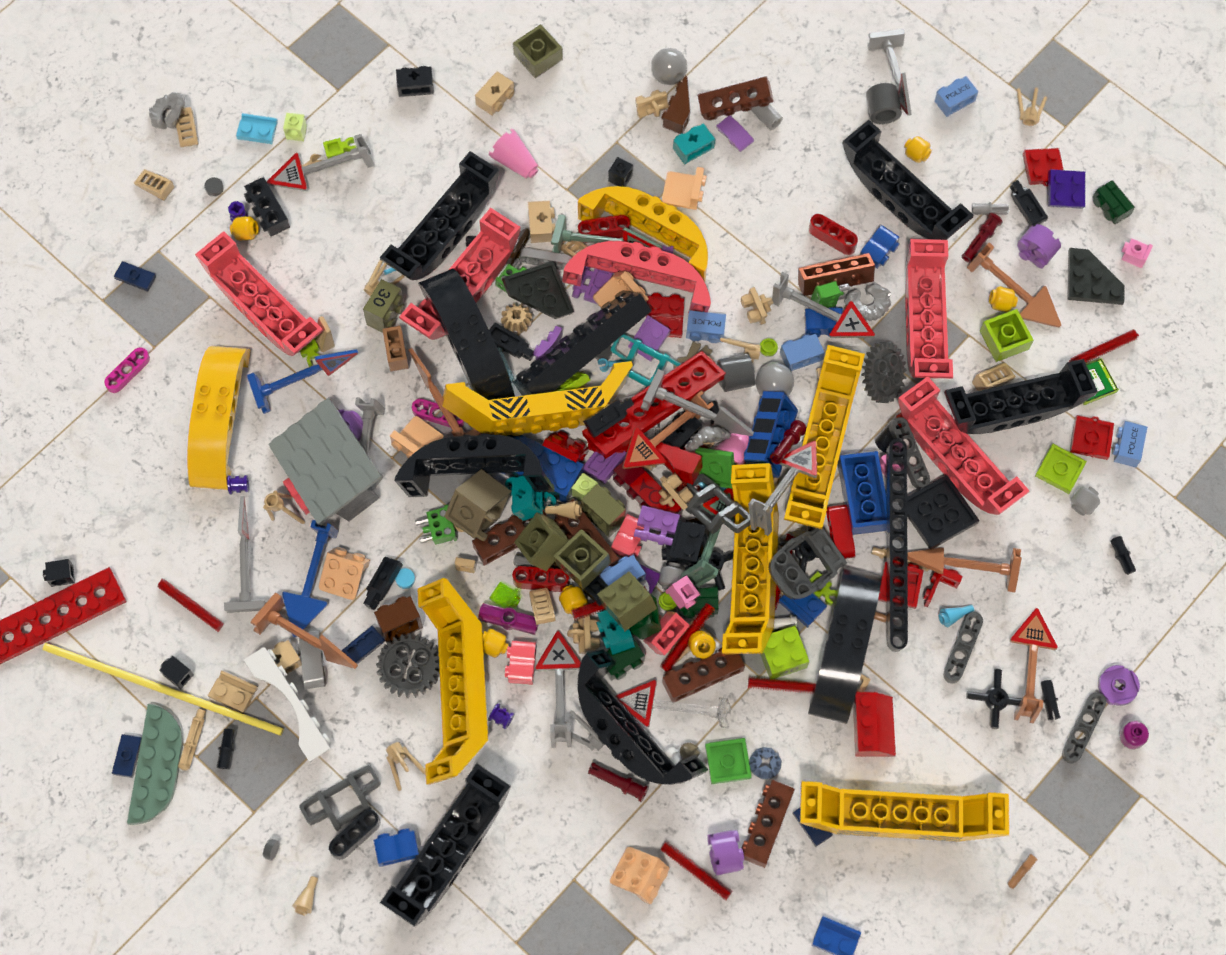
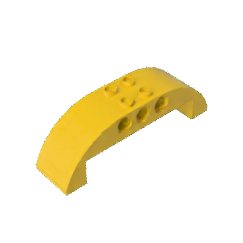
M621 186L596 189L579 198V220L600 218L604 211L613 216L625 215L630 219L631 226L669 247L673 246V249L691 258L688 263L694 267L705 282L708 264V250L705 239L696 224L685 214L678 211L676 207L667 205L658 197L651 196L643 191Z
M209 346L203 355L196 382L188 433L187 467L190 487L228 490L227 478L229 475L231 476V471L227 464L242 370L243 367L248 368L250 349Z

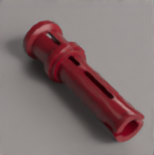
M994 213L988 214L986 222L979 227V233L964 254H962L964 261L971 263L987 239L994 236L996 228L1003 223L998 215Z
M795 420L791 423L790 429L784 433V439L770 455L771 462L780 464L791 447L799 443L800 437L805 434L807 428L802 421Z
M595 762L591 764L592 768H589L588 774L621 789V792L625 795L629 794L638 798L639 802L644 800L649 789L648 785L643 786L635 782L631 777L626 779Z

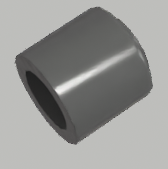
M880 83L867 90L866 99L871 122L875 124H888L901 117L902 110L896 85Z
M748 353L717 361V365L726 373L724 379L719 382L724 392L755 386L754 368Z

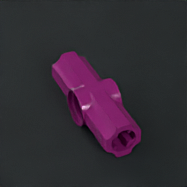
M482 603L478 616L479 621L502 626L506 630H517L532 635L536 634L538 625H536L534 616L516 612L512 608L504 609ZM512 616L514 620L512 622H505L504 618Z

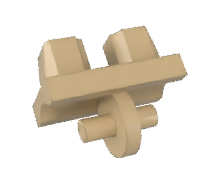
M655 90L652 91L650 97L645 98L641 95L635 98L639 118L650 114L658 117L661 110L669 108L665 91Z
M755 287L750 288L749 293L742 296L740 302L743 308L752 306L754 309L747 312V318L750 323L760 322V325L765 324V318L767 313L771 311L770 306L773 304L772 298H766L764 294L758 296Z
M674 473L668 478L665 476L660 478L662 485L668 492L666 493L663 489L659 491V494L662 496L659 503L661 505L668 503L670 507H673L675 503L672 499L674 498L683 510L688 507L687 502L693 497V494L687 486L678 493L675 488L682 483L678 475Z
M587 614V617L584 615L585 618L583 617V619H578V623H573V629L567 631V636L572 637L573 643L579 645V654H585L600 647L599 638L591 637L590 633L599 630L596 624L599 620L590 618V614L589 616Z

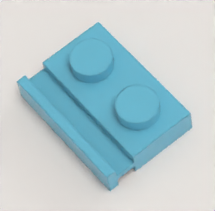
M242 113L236 134L237 139L272 144L276 125L278 124L277 118Z

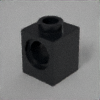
M619 157L616 158L608 170V182L616 186L626 187L633 176V164Z
M69 559L45 562V569L43 570L44 581H47L51 587L74 584V565Z
M173 655L161 664V669L159 670L165 678L180 690L194 676L192 671Z

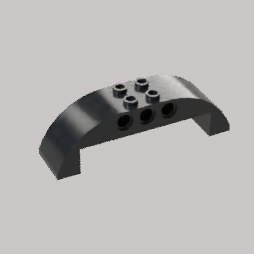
M867 120L843 140L842 144L846 157L863 185L877 200L915 233L930 240H947L974 217L961 203L952 210L879 143L882 131L870 120Z
M471 151L459 163L460 176L401 246L396 248L391 244L380 256L381 261L410 280L424 278L444 261L476 222L491 197L500 171Z
M452 268L419 282L418 285L426 301H430L471 389L487 400L515 397L499 350L472 294L458 272Z
M1084 359L1067 362L1059 373L968 394L965 393L963 386L944 391L958 429L966 434L993 433L1040 422L1069 411L1098 393Z
M486 433L475 436L464 434L431 442L410 456L395 476V482L408 497H427L430 476L476 474L481 469L486 473L524 472L523 476L535 492H554L555 489L547 470L527 445L512 437Z
M843 566L808 714L847 724L870 639L880 593L881 576Z
M604 649L587 653L583 657L578 673L577 690L579 702L589 725L598 735L600 742L611 750V754L615 759L619 760L636 776L657 784L672 785L683 783L708 771V768L696 755L683 759L674 765L603 683L601 679L616 665Z
M477 763L465 779L466 787L396 887L392 885L380 901V904L414 927L419 925L430 914L449 890L492 826L510 791L511 786Z

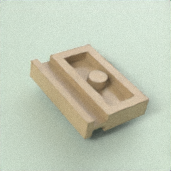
M221 670L220 676L216 679L208 697L244 714L258 688Z

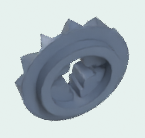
M759 748L750 757V769L758 778L771 779L781 769L782 760L778 752L772 748ZM761 757L765 760L772 758L769 762L770 768L766 765L760 767L762 763Z

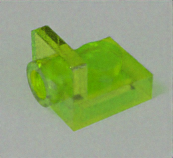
M499 582L489 597L492 602L504 609L516 608L521 600L518 589L513 590Z

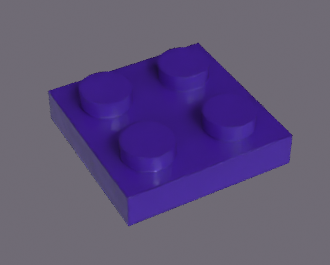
M1049 170L1048 207L1085 208L1086 171Z

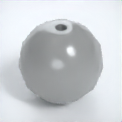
M664 48L653 57L651 72L660 83L674 85L686 75L687 61L684 55L677 49Z
M769 363L763 366L757 373L755 385L761 397L763 391L784 392L788 397L794 387V377L791 370L785 365Z

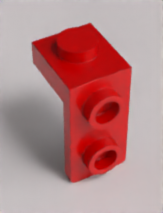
M944 568L943 574L934 572L930 581L933 583L931 589L927 588L923 597L926 600L924 606L928 608L939 581L957 589L963 576L953 569Z

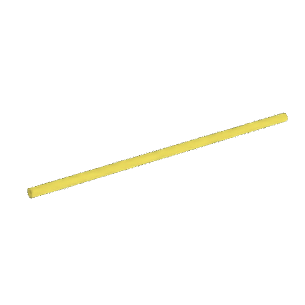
M48 643L43 645V650L271 733L281 736L284 728L54 645Z

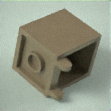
M481 469L455 489L444 517L472 538H479L485 541L487 534L484 531L500 519L512 491Z

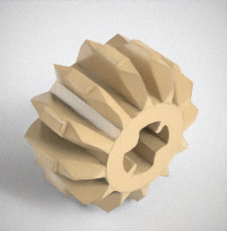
M515 303L512 304V307L506 306V311L501 313V324H504V328L510 329L513 333L517 331L520 335L521 330L527 332V326L532 325V314L529 313L528 307L523 308L522 303L519 306H516Z

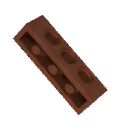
M767 76L697 94L701 115L705 120H715L722 115L731 116L741 110L749 111L753 107H765L769 103L774 102L770 81ZM752 93H757L754 98H749ZM740 97L738 102L732 103L734 98ZM722 102L720 107H715L716 103Z
M868 253L798 268V286L803 296L813 294L816 286L836 281L838 286L848 283L850 287L874 282L875 264Z
M583 511L577 520L555 514V523L560 529L563 528L569 540L582 529L609 554L611 563L608 566L613 567L618 564L619 558ZM575 521L579 525L576 527L569 526V523Z
M513 515L502 525L499 523L493 526L486 533L487 539L485 541L479 538L472 540L473 548L483 565L485 566L518 548L514 542L525 529L523 524L531 521V519L523 521L516 515ZM510 530L516 532L514 536L506 535ZM491 540L499 541V543L494 546L489 544Z
M720 648L718 653L708 658L701 659L695 663L693 661L688 662L678 671L675 669L668 671L664 674L662 683L671 702L675 703L743 672L745 664L739 654H722V648ZM717 661H723L726 664V666L723 668H719L716 666L715 663ZM699 669H705L708 672V674L706 676H701L698 674L697 671ZM682 677L689 678L690 682L688 684H682L679 679Z
M772 780L770 785H765L762 793L765 796L763 804L759 803L755 811L758 818L756 823L751 822L747 832L751 836L749 841L744 840L742 845L744 860L765 868L795 788ZM776 800L779 803V807L771 808L768 802ZM769 819L772 822V826L764 827L761 820ZM757 837L762 838L765 845L757 846L754 843V839Z

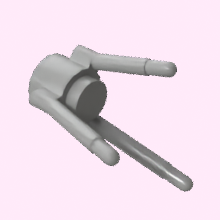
M571 710L570 714L591 733L588 737L590 742L572 733L571 739L587 746L592 751L594 748L599 751L604 744L600 742L598 735Z

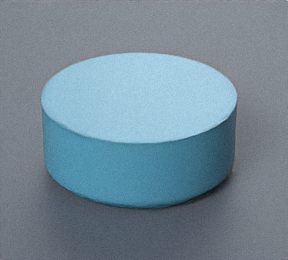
M407 568L401 569L395 578L396 584L402 589L411 588L415 583L414 573Z

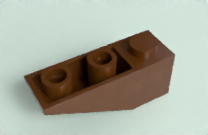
M687 76L683 78L682 82H678L676 94L671 96L668 104L669 108L663 111L661 117L664 128L679 134L684 133L690 120Z

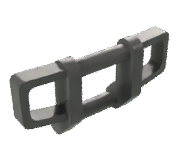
M699 474L693 485L687 483V487L694 497L688 503V507L685 510L698 518L711 534L717 532L722 524H725L735 533H739L751 525L750 514L742 505L734 502L720 490V486L717 483L713 482L706 475ZM700 482L705 483L707 487L699 492L693 487ZM716 495L728 507L720 511L711 521L698 508L701 503ZM739 513L745 520L740 524H735L730 518Z
M367 765L354 773H350L346 776V779L323 792H317L314 796L301 803L299 808L307 823L314 825L329 818L335 830L338 831L341 829V826L360 816L364 811L372 810L365 796L381 785L372 767ZM371 773L374 782L361 790L355 779ZM351 785L362 805L336 819L326 799ZM320 801L325 812L309 818L306 808Z

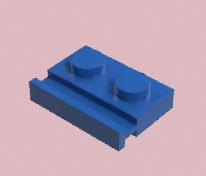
M813 593L797 600L790 599L785 595L779 599V603L792 615L796 616L807 628L827 608V605Z
M822 916L811 946L833 955H854L862 932Z

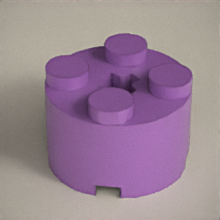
M1036 224L1035 227L1032 225L1017 243L1020 251L1019 256L1025 261H1031L1038 268H1043L1059 251L1061 242L1058 238L1055 240L1052 236L1054 233L1049 228L1040 224Z
M737 830L707 835L708 845H712L709 855L716 876L744 869V854L742 848L739 849L738 847L739 835Z

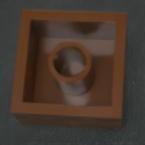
M411 596L400 597L395 603L389 606L382 605L374 612L384 639L389 643L393 642V637L398 640L401 634L406 636L423 628L420 615Z

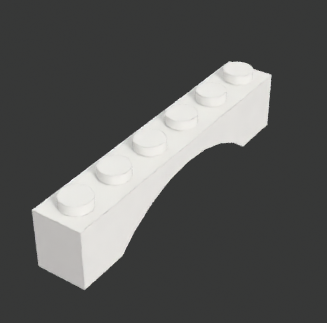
M263 647L245 658L244 662L256 679L276 687L290 701L299 722L300 735L298 745L308 761L312 762L330 750L328 745L331 744V741L325 733L321 735L317 729L320 727V724L314 716L310 718L306 712L309 710V707L303 699L299 701L295 695L298 693V690L293 683L288 684L285 677L288 675L282 666L277 667L274 660L277 658L272 650H266Z

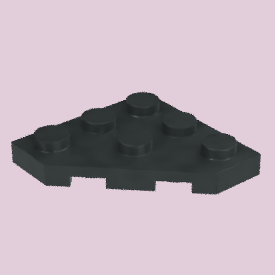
M1069 248L1067 300L1123 305L1125 302V285L1089 249Z
M553 261L502 278L509 297L545 315L558 319L574 312Z

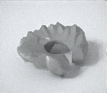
M171 92L169 95H164L163 98L156 99L155 105L149 108L152 126L160 129L176 127L177 120L181 115V109L185 106L184 96L180 93ZM166 109H171L168 116L164 118L166 122L164 123L162 121L163 112Z
M876 283L867 285L865 288L866 295L870 294L874 297L872 305L866 306L860 302L861 292L856 288L846 294L844 300L846 307L852 301L864 319L868 321L881 318L885 312H888L891 306V292Z
M703 427L697 434L694 433L690 437V440L685 445V451L695 452L696 449L707 441L709 443L721 442L724 439H729L731 435L724 428Z

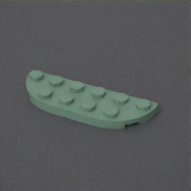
M148 704L127 819L128 825L149 822L162 811H165L173 799L177 784L178 764L183 748L182 732L177 721L168 711L152 704Z

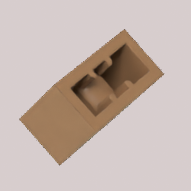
M401 326L382 329L390 372L409 369Z

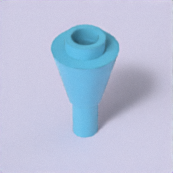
M968 605L962 608L940 609L939 621L942 625L950 627L964 615L974 612L973 605Z

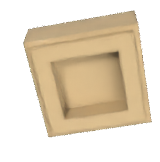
M456 557L455 568L457 571L475 573L476 562L475 560Z

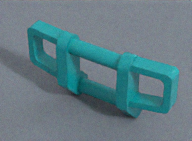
M625 333L611 347V352L623 359L624 362L632 361L633 363L639 350L660 361L650 380L632 370L630 371L628 377L646 386V388L650 386L657 370L664 371L668 362L676 366L681 365L680 362L672 359L668 354H662L643 344L641 340ZM622 337L634 343L628 356L617 350V345Z

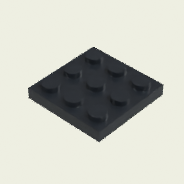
M948 475L907 496V517L930 550L975 526L980 521Z

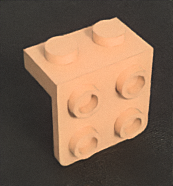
M697 167L695 175L669 171L666 176L662 202L667 205L697 210L698 202H702L704 191H701V186H705L707 175H703L704 168Z
M626 271L616 272L593 295V299L600 308L605 303L613 301L615 295L620 291L640 293L645 301L648 300V297L645 295V290L633 281L634 277Z
M418 416L413 417L400 433L394 430L390 435L391 445L397 451H402L406 454L408 458L423 446L444 438L443 434Z
M341 547L333 548L326 555L319 589L354 600L357 596L362 573L369 567L370 559L365 558V555L360 553H348L346 549Z
M627 847L610 878V883L636 894L645 903L651 905L654 898L658 895V890L666 879L670 868L657 857L632 847Z

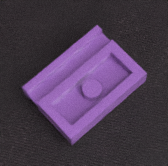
M647 316L634 338L641 340L648 347L659 351L672 330ZM630 342L628 347L631 349L634 343ZM640 350L638 351V354L652 362V356Z
M594 452L584 464V472L606 484L613 475V470L625 460L626 452H616L607 459L600 453Z

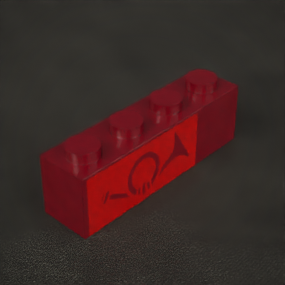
M623 461L613 470V481L619 487L622 486L626 490V494L632 500L635 499L639 503L640 508L643 505L682 515L683 509L674 499H672L675 503L673 507H670L668 503L665 505L659 503L662 497L659 491L663 488L642 467L623 469Z

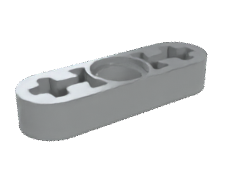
M523 248L521 249L519 260L521 259L525 264L537 266L553 261L556 269L564 270L565 265L572 257L566 254Z

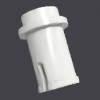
M790 615V617L775 618L774 631L792 626L797 628L796 616L792 617Z
M674 747L664 752L674 765L681 761L677 754L679 751L675 750Z

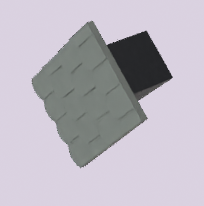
M330 398L320 402L316 408L306 413L298 422L289 426L285 432L275 437L268 444L318 525L323 524L335 513L345 520L351 521L379 499L371 486L381 479L382 476Z

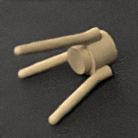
M1037 87L1034 90L1032 106L1026 108L1025 111L1020 88L1017 89L1020 120H1023V123L1028 126H1034L1039 123L1040 115L1047 100V97L1044 96L1037 112L1035 108L1038 94Z
M379 260L363 289L369 296L374 292L379 283L378 279L387 266L384 263L381 267L383 262ZM404 275L395 279L391 284L396 285L404 278Z
M720 338L721 342L743 347L744 354H749L752 363L754 359H759L760 345L749 344L730 338Z
M273 491V493L265 497L263 508L267 511L272 521L275 520L272 511L282 510L301 524L305 523L304 520L284 507L282 498L292 499L291 495Z
M396 742L386 749L389 755L386 759L390 764L398 791H401V785L394 762L396 764L400 763L405 772H409L404 762L407 756L426 776V769L409 753L406 746L402 747L400 742Z

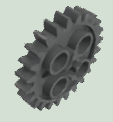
M892 342L875 343V347H870L871 352L866 353L868 359L864 358L866 365L862 366L865 370L861 374V376L865 377L862 381L863 384H866L864 391H868L867 396H871V400L876 401V403L893 402L894 398H898V393H902L900 387L905 386L902 382L903 379H906L904 372L907 371L903 367L906 362H902L904 355H900L901 349H897V345H893Z
M409 633L407 639L401 634L399 641L393 637V644L386 642L388 649L381 648L384 655L377 656L382 661L376 663L377 668H381L377 671V675L382 676L379 679L380 682H386L384 684L385 689L391 687V694L397 690L398 697L405 693L406 698H409L410 693H413L416 698L418 691L424 695L425 687L431 690L430 682L437 683L434 676H440V673L437 671L439 669V663H437L439 662V656H435L438 653L437 649L431 650L433 643L427 644L426 638L420 641L418 634L415 639H412L411 633ZM402 650L407 651L405 657L397 656L398 652ZM412 650H415L413 657L411 659L412 666H409L406 681L402 682L406 674L405 665H409ZM419 656L426 657V660L422 663L416 661ZM394 669L401 670L398 676L391 675ZM414 674L420 675L418 681H411L410 677Z

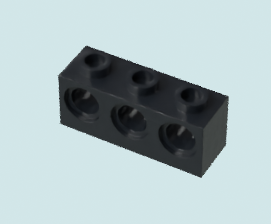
M264 177L244 186L246 191L244 197L248 204L252 203V211L256 218L260 217L261 222L259 223L264 232L268 231L270 237L290 228L288 218Z

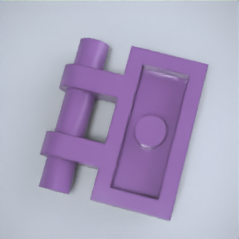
M585 266L581 286H573L572 297L579 298L580 293H585V301L597 304L593 299V295L613 276V273L594 269L593 272L590 271V267ZM586 279H591L588 286L584 285Z
M642 505L637 526L644 527L643 531L635 529L634 537L641 538L642 541L646 542L647 540L658 542V545L662 546L664 544L672 546L673 538L666 536L667 533L675 535L680 515ZM650 529L661 531L660 535L650 533Z

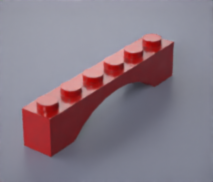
M608 432L604 436L611 437L614 433ZM587 440L589 450L598 452ZM660 442L656 449L667 461L663 465L672 474L676 473L683 482L693 485L702 469V456L695 452H688L679 447ZM629 444L617 451V453L627 452Z

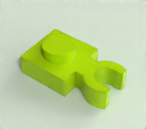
M348 137L343 142H341L340 138L323 142L327 159L344 154L346 151L350 152L351 149L356 148V145L349 146V144L354 143V138Z
M315 338L300 350L302 358L307 356L306 360L309 367L312 366L311 361L315 359L314 357L320 356L316 353L320 350Z
M817 571L809 580L813 583L823 575ZM830 581L825 587L813 594L819 599L823 596L826 604L832 606L834 602L829 597H837L838 591L829 589L832 586Z

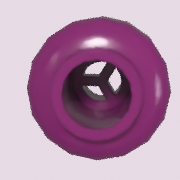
M1139 721L1127 723L1120 731V740L1129 749H1139L1149 738L1148 728Z

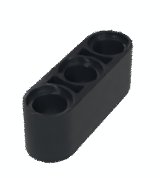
M373 810L364 811L329 843L331 855L337 860H343L380 827V818ZM372 816L376 818L374 824H365V821L368 817ZM357 830L360 832L357 839H350L352 831ZM337 845H344V850L341 853L337 854L334 852V848Z

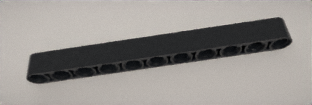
M896 438L891 441L886 451L887 646L893 652L901 651L908 643L907 444L904 440ZM894 445L899 446L900 449H901V452H900V453L895 452V451L892 449V446H894ZM898 464L901 467V471H895L892 465ZM898 483L901 486V490L896 491L892 484ZM898 502L901 505V510L894 509L892 503ZM893 521H898L901 524V529L894 528ZM893 540H898L901 543V548H895L892 543ZM894 559L901 562V568H896L893 565ZM893 579H899L902 586L899 588L895 587ZM893 598L900 599L902 606L896 607L893 604ZM893 618H899L902 625L900 627L895 626ZM894 637H898L901 639V646L898 647L894 645Z

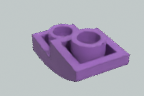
M732 116L726 117L716 125L718 131L727 137L730 144L740 152L754 142L751 135Z
M555 326L553 332H549L547 341L541 340L540 345H536L533 354L536 360L545 356L544 353L548 349L555 348L559 344L563 336L561 327Z

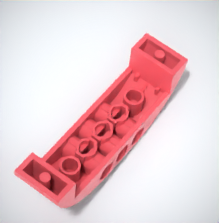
M492 208L479 221L480 233L450 267V269H455L461 276L476 303L503 269L514 249L521 229L520 226ZM425 298L418 307L410 303L399 316L402 321L429 339H439L446 335L430 301H426Z
M224 231L195 254L202 267L223 294L282 352L294 356L323 332V329L311 317L306 320L239 253L237 244Z
M910 239L906 268L905 311L907 359L909 371L913 378H926L928 376L929 378L953 379V359H948L945 286L948 240Z
M600 242L578 252L564 267L563 283L581 286L585 266L611 273L626 271L635 279L692 292L689 307L691 311L708 312L710 308V295L700 274L684 259L662 251L658 247L649 248L638 242Z
M927 376L898 398L903 418L908 422L915 440L944 475H948L958 491L981 510L989 514L1000 515L1028 494L1030 490L1018 477L1009 481L971 437L958 429L955 419L937 400L940 389Z

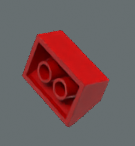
M856 692L853 703L855 757H895L893 697L877 692Z

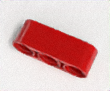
M815 214L811 217L809 233L845 255H851L855 252L858 243V237L855 233L822 214Z
M616 215L583 220L578 224V233L618 239L623 238V229H630V219L625 215Z
M847 505L828 506L826 515L832 542L844 559L855 558V545Z
M519 566L512 573L513 583L520 589L538 590L548 588L549 591L563 592V588L569 586V576L561 569L549 568L545 571L538 567ZM523 574L526 576V579L520 581L516 577ZM539 576H544L546 580L543 582L536 581V578ZM561 577L565 579V582L559 584L555 580Z

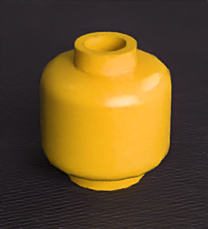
M916 136L913 139L909 138L904 145L906 148L905 155L916 163L925 162L932 152V149H930L931 144L920 136Z
M251 216L236 217L230 225V232L238 241L253 240L259 232V225Z
M1001 286L996 287L995 290L992 289L989 296L991 307L1002 312H1009L1012 307L1015 308L1018 297L1015 296L1013 289Z
M569 585L563 588L559 601L565 613L572 615L571 610L587 606V599L580 587Z
M489 629L487 632L483 631V653L494 658L498 657L500 653L504 655L508 647L506 635L494 629Z
M705 631L693 633L688 641L690 651L697 658L704 659L710 657L716 648L713 637Z

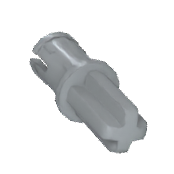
M991 202L988 204L972 203L973 215H988L989 213L1007 215L1009 212L1007 204H992Z

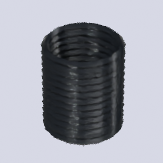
M889 425L875 440L876 446L884 453H886L887 447L893 440Z

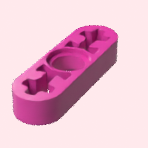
M141 347L134 349L105 378L104 384L109 392L117 393L122 390L149 363L150 356L146 349ZM138 355H140V356L143 355L144 358H143V359H140V358L138 359L137 356H138ZM130 366L132 371L129 374H123L122 370L124 367ZM110 382H117V385H111Z
M416 399L412 403V412L415 416L450 427L444 415L440 418L433 416L434 411L440 410L437 403L425 399ZM423 405L424 409H421V411L419 412L417 410V407ZM460 418L456 421L459 427H462L465 423Z

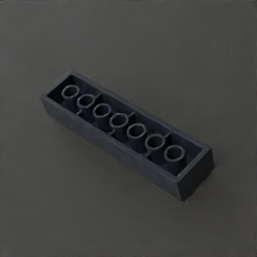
M620 291L615 295V299L605 303L597 314L590 315L587 318V322L575 327L571 335L563 337L555 348L548 349L544 353L545 356L533 361L529 369L518 373L513 384L522 396L555 391L651 312L650 307L640 293Z

